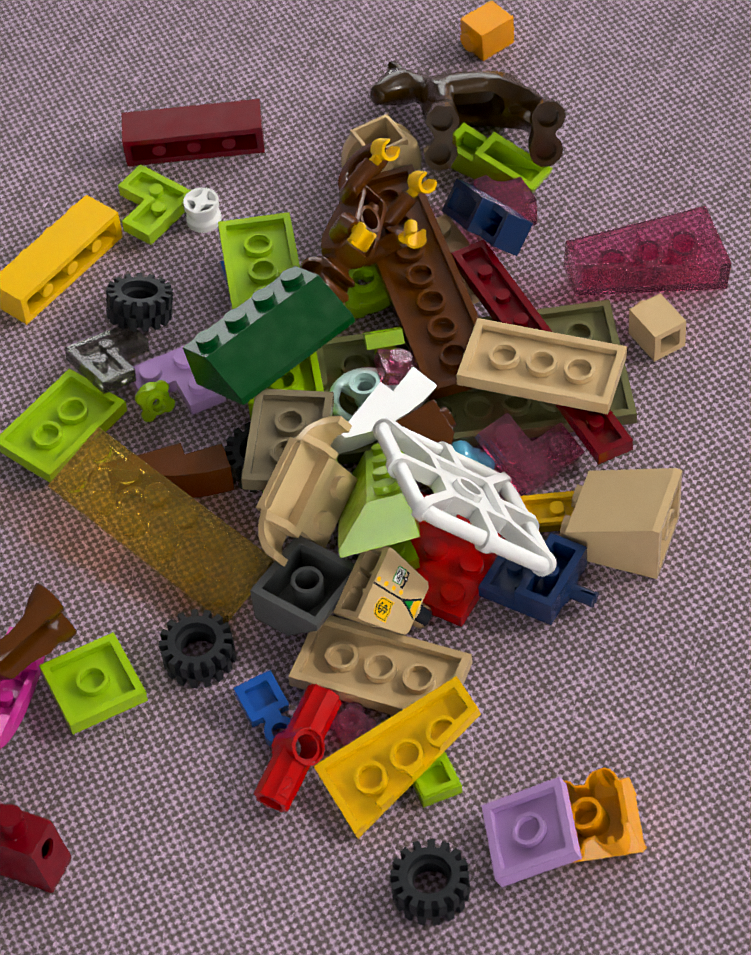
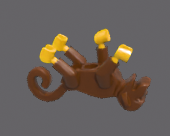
M379 138L363 146L345 163L338 179L340 201L321 239L322 256L309 257L301 263L302 269L318 274L343 304L349 301L348 288L355 287V281L348 272L350 269H358L363 266L369 267L407 246L416 249L423 247L426 243V230L422 229L417 232V222L412 219L405 222L404 232L397 230L380 238L382 228L393 227L400 223L417 202L415 198L419 193H432L437 186L436 179L430 178L422 184V179L427 174L426 171H414L408 177L409 189L406 192L402 190L392 204L386 206L385 201L367 185L373 177L377 176L386 167L388 161L396 160L400 154L398 146L386 148V145L390 142L388 138Z

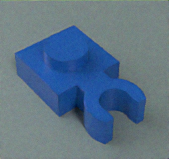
M268 670L234 687L233 691L252 728L264 723L265 741L271 748L275 738L273 732L279 728L286 730L291 719L281 715L289 710V703L271 670Z

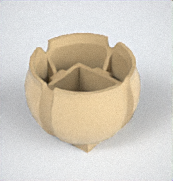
M388 114L351 129L350 135L342 149L341 165L343 168L348 159L360 148L372 143L376 139L388 138L390 142L386 145V148L398 146L400 154L396 160L388 161L386 167L381 172L413 164L415 171L421 170V150L416 138L402 124L393 121Z

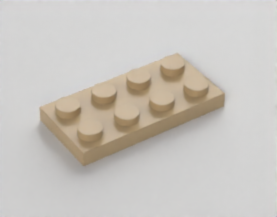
M477 318L456 375L457 385L608 414L627 357V346Z
M330 615L318 631L308 633L288 678L290 686L306 690L308 685L317 684L336 693L342 701L395 715L455 676L464 685L472 665V654Z

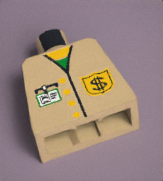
M384 546L362 552L357 558L333 613L365 625L406 635L409 633L412 625L420 629L425 627L431 619V608L422 603L429 588L428 582L391 547Z

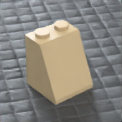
M659 468L588 471L584 484H577L572 498L574 510L571 516L565 515L560 529V536L586 546L588 562L658 579L679 520L683 470Z

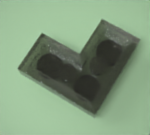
M128 326L124 330L115 327L65 347L66 360L103 394L117 391L121 387L135 382V368L127 361L149 351L148 338L138 329H136V332L130 331Z

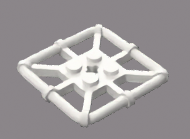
M382 418L374 423L373 434L387 459L386 469L389 475L397 480L408 505L413 510L412 516L419 522L424 520L437 528L473 543L480 552L485 554L493 552L532 570L538 576L549 575L555 570L557 562L539 532V522L535 515L528 512L516 488L511 483L512 478L505 472L499 473L456 452L452 445L444 441L437 443L399 425L391 418ZM415 480L429 486L434 494L423 497ZM457 514L469 519L471 524L456 518ZM498 533L502 535L506 540L498 537Z

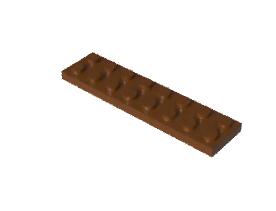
M413 164L380 172L377 176L373 177L367 186L385 201L386 206H390L402 190L406 192L409 189L407 182L409 175L415 171ZM419 193L415 198L417 202L400 223L393 227L382 228L380 238L397 230L404 232L405 222L412 219L417 222V232L422 229L426 230L425 245L416 249L407 246L388 255L374 265L399 327L403 330L404 339L417 370L437 385L428 397L431 401L475 389L457 385L456 375L479 316L426 194Z

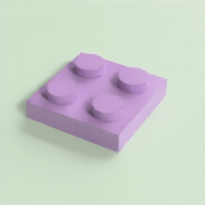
M561 777L481 805L494 877L501 887L582 859L567 785Z

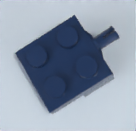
M550 533L547 540H544L557 562L556 568L551 574L538 576L532 570L498 555L478 587L480 597L549 625L553 624L562 607L571 599L593 608L594 603L596 604L599 592L578 585V580L587 567V547L553 533Z

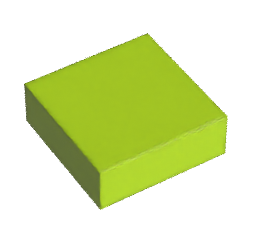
M446 752L412 784L423 808L463 793L462 784Z

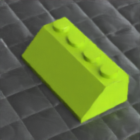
M379 443L374 444L371 447L372 450L365 451L352 473L358 480L338 520V552L340 558L420 537L419 521L412 516L413 510L408 505L397 480L389 475L386 469L387 459Z

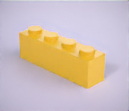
M85 195L75 205L71 206L52 226L46 228L42 235L27 248L23 249L4 269L0 270V309L26 325L30 323L123 237L118 212L88 195Z

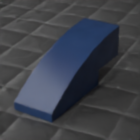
M456 178L441 210L465 230L480 236L493 247L518 256L533 225V222L512 208Z

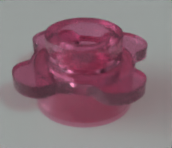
M351 702L347 704L345 710L335 716L329 730L335 731L338 740L342 745L346 746L375 728L377 724L375 719L366 716L360 703ZM354 722L355 725L348 726V723Z

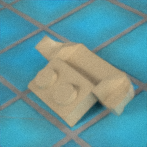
M330 416L317 420L306 426L296 438H289L256 506V509L260 511L258 538L261 547L269 557L284 567L288 559L282 555V546L287 536L294 538L302 536L326 548L358 480L336 461L339 453L330 446L338 435L349 433L352 427L342 416Z

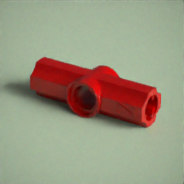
M317 684L308 685L286 730L278 733L273 739L271 746L272 757L253 793L257 801L279 812H288L310 766L318 763L324 755V738L342 704L339 699L340 696L330 689L323 688ZM297 740L299 741L301 746L300 755H298L296 752Z

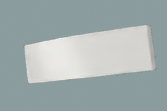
M414 367L411 368L394 391L380 382L348 421L352 425L349 433L338 435L330 446L340 454L376 442L377 439L373 434V426L377 420L391 418L397 421L420 408L437 385Z

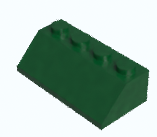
M294 266L283 271L280 277L265 288L254 292L252 297L243 304L228 311L214 325L199 332L192 341L182 348L197 385L241 405H245L356 321L354 315L318 274Z

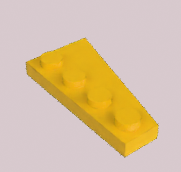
M455 676L313 767L359 839L481 713L459 678Z

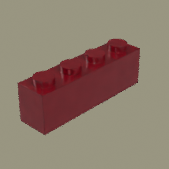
M260 99L121 113L122 144L127 167L139 166L140 164L150 165L265 153Z

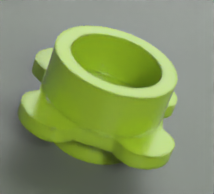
M166 381L148 382L139 388L135 396V402L142 409L141 418L144 421L152 422L157 415L173 410L175 400L169 396V384Z

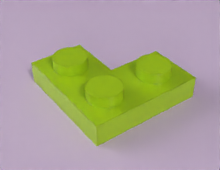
M140 164L118 185L120 196L138 204L122 220L124 231L152 245L185 213L183 200L185 195L191 190Z

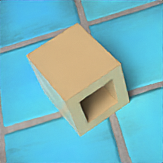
M659 293L647 300L638 302L629 309V335L655 362L685 346L686 320Z

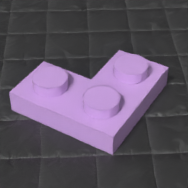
M182 347L127 369L129 380L136 392H138L142 385L148 382L164 380L169 384L168 393L178 390L192 415L226 401V397L196 384Z

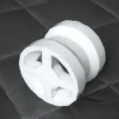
M196 188L185 195L183 205L188 227L198 233L211 232L216 229L218 222L222 220L217 193L209 188Z

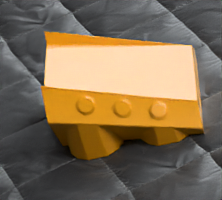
M601 768L592 771L588 775L585 784L574 785L570 781L563 780L567 785L582 859L572 863L641 853L647 849L643 839L636 801L637 794L630 777L618 778L611 769Z

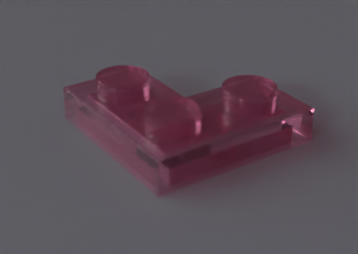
M508 412L480 431L475 437L476 441L493 459L501 472H505L512 478L511 483L521 496L531 494L580 459L585 453L561 422L531 442Z

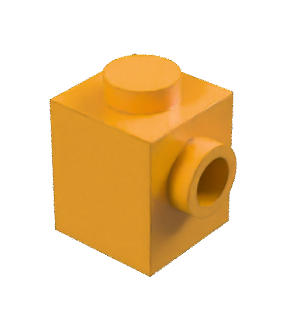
M492 0L460 19V40L463 47L482 61L514 43V17Z

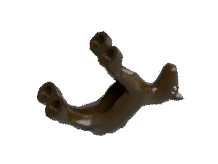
M389 61L388 71L370 90V98L375 105L420 104L425 123L434 136L423 149L425 163L433 171L450 169L458 157L457 138L454 130L458 129L463 123L471 128L491 126L527 131L530 133L528 139L530 157L533 163L540 167L552 166L562 157L563 146L559 138L556 137V132L564 124L566 118L564 108L554 99L543 97L536 90L517 81L510 73L472 71L427 76L407 70L395 61Z

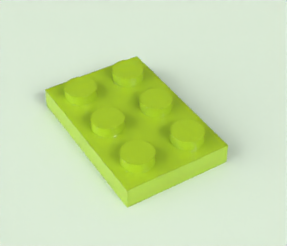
M69 368L0 434V453L53 484L128 411L126 401Z

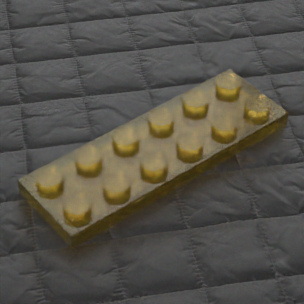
M100 427L93 432L48 485L56 495L202 608L211 611L214 617L217 614L222 616L224 623L232 618L251 595L250 590L274 563V560L264 551Z

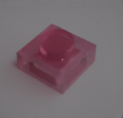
M399 348L393 350L377 349L374 362L380 380L384 385H399L412 367L420 371L410 350Z

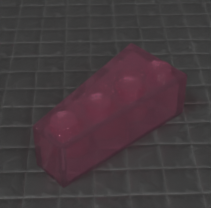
M705 205L565 241L563 267L575 296L727 289L732 263Z

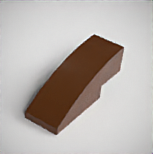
M181 443L106 464L113 494L134 498L167 500L205 497L235 490L230 464L222 444L184 454Z

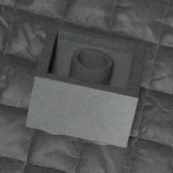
M299 536V538H294L282 552V555L288 559L285 567L274 561L250 590L255 618L287 636L319 630L334 611L355 565L312 541Z

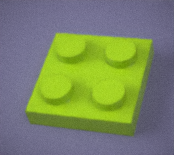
M114 632L39 665L41 674L73 735L148 701L147 693Z

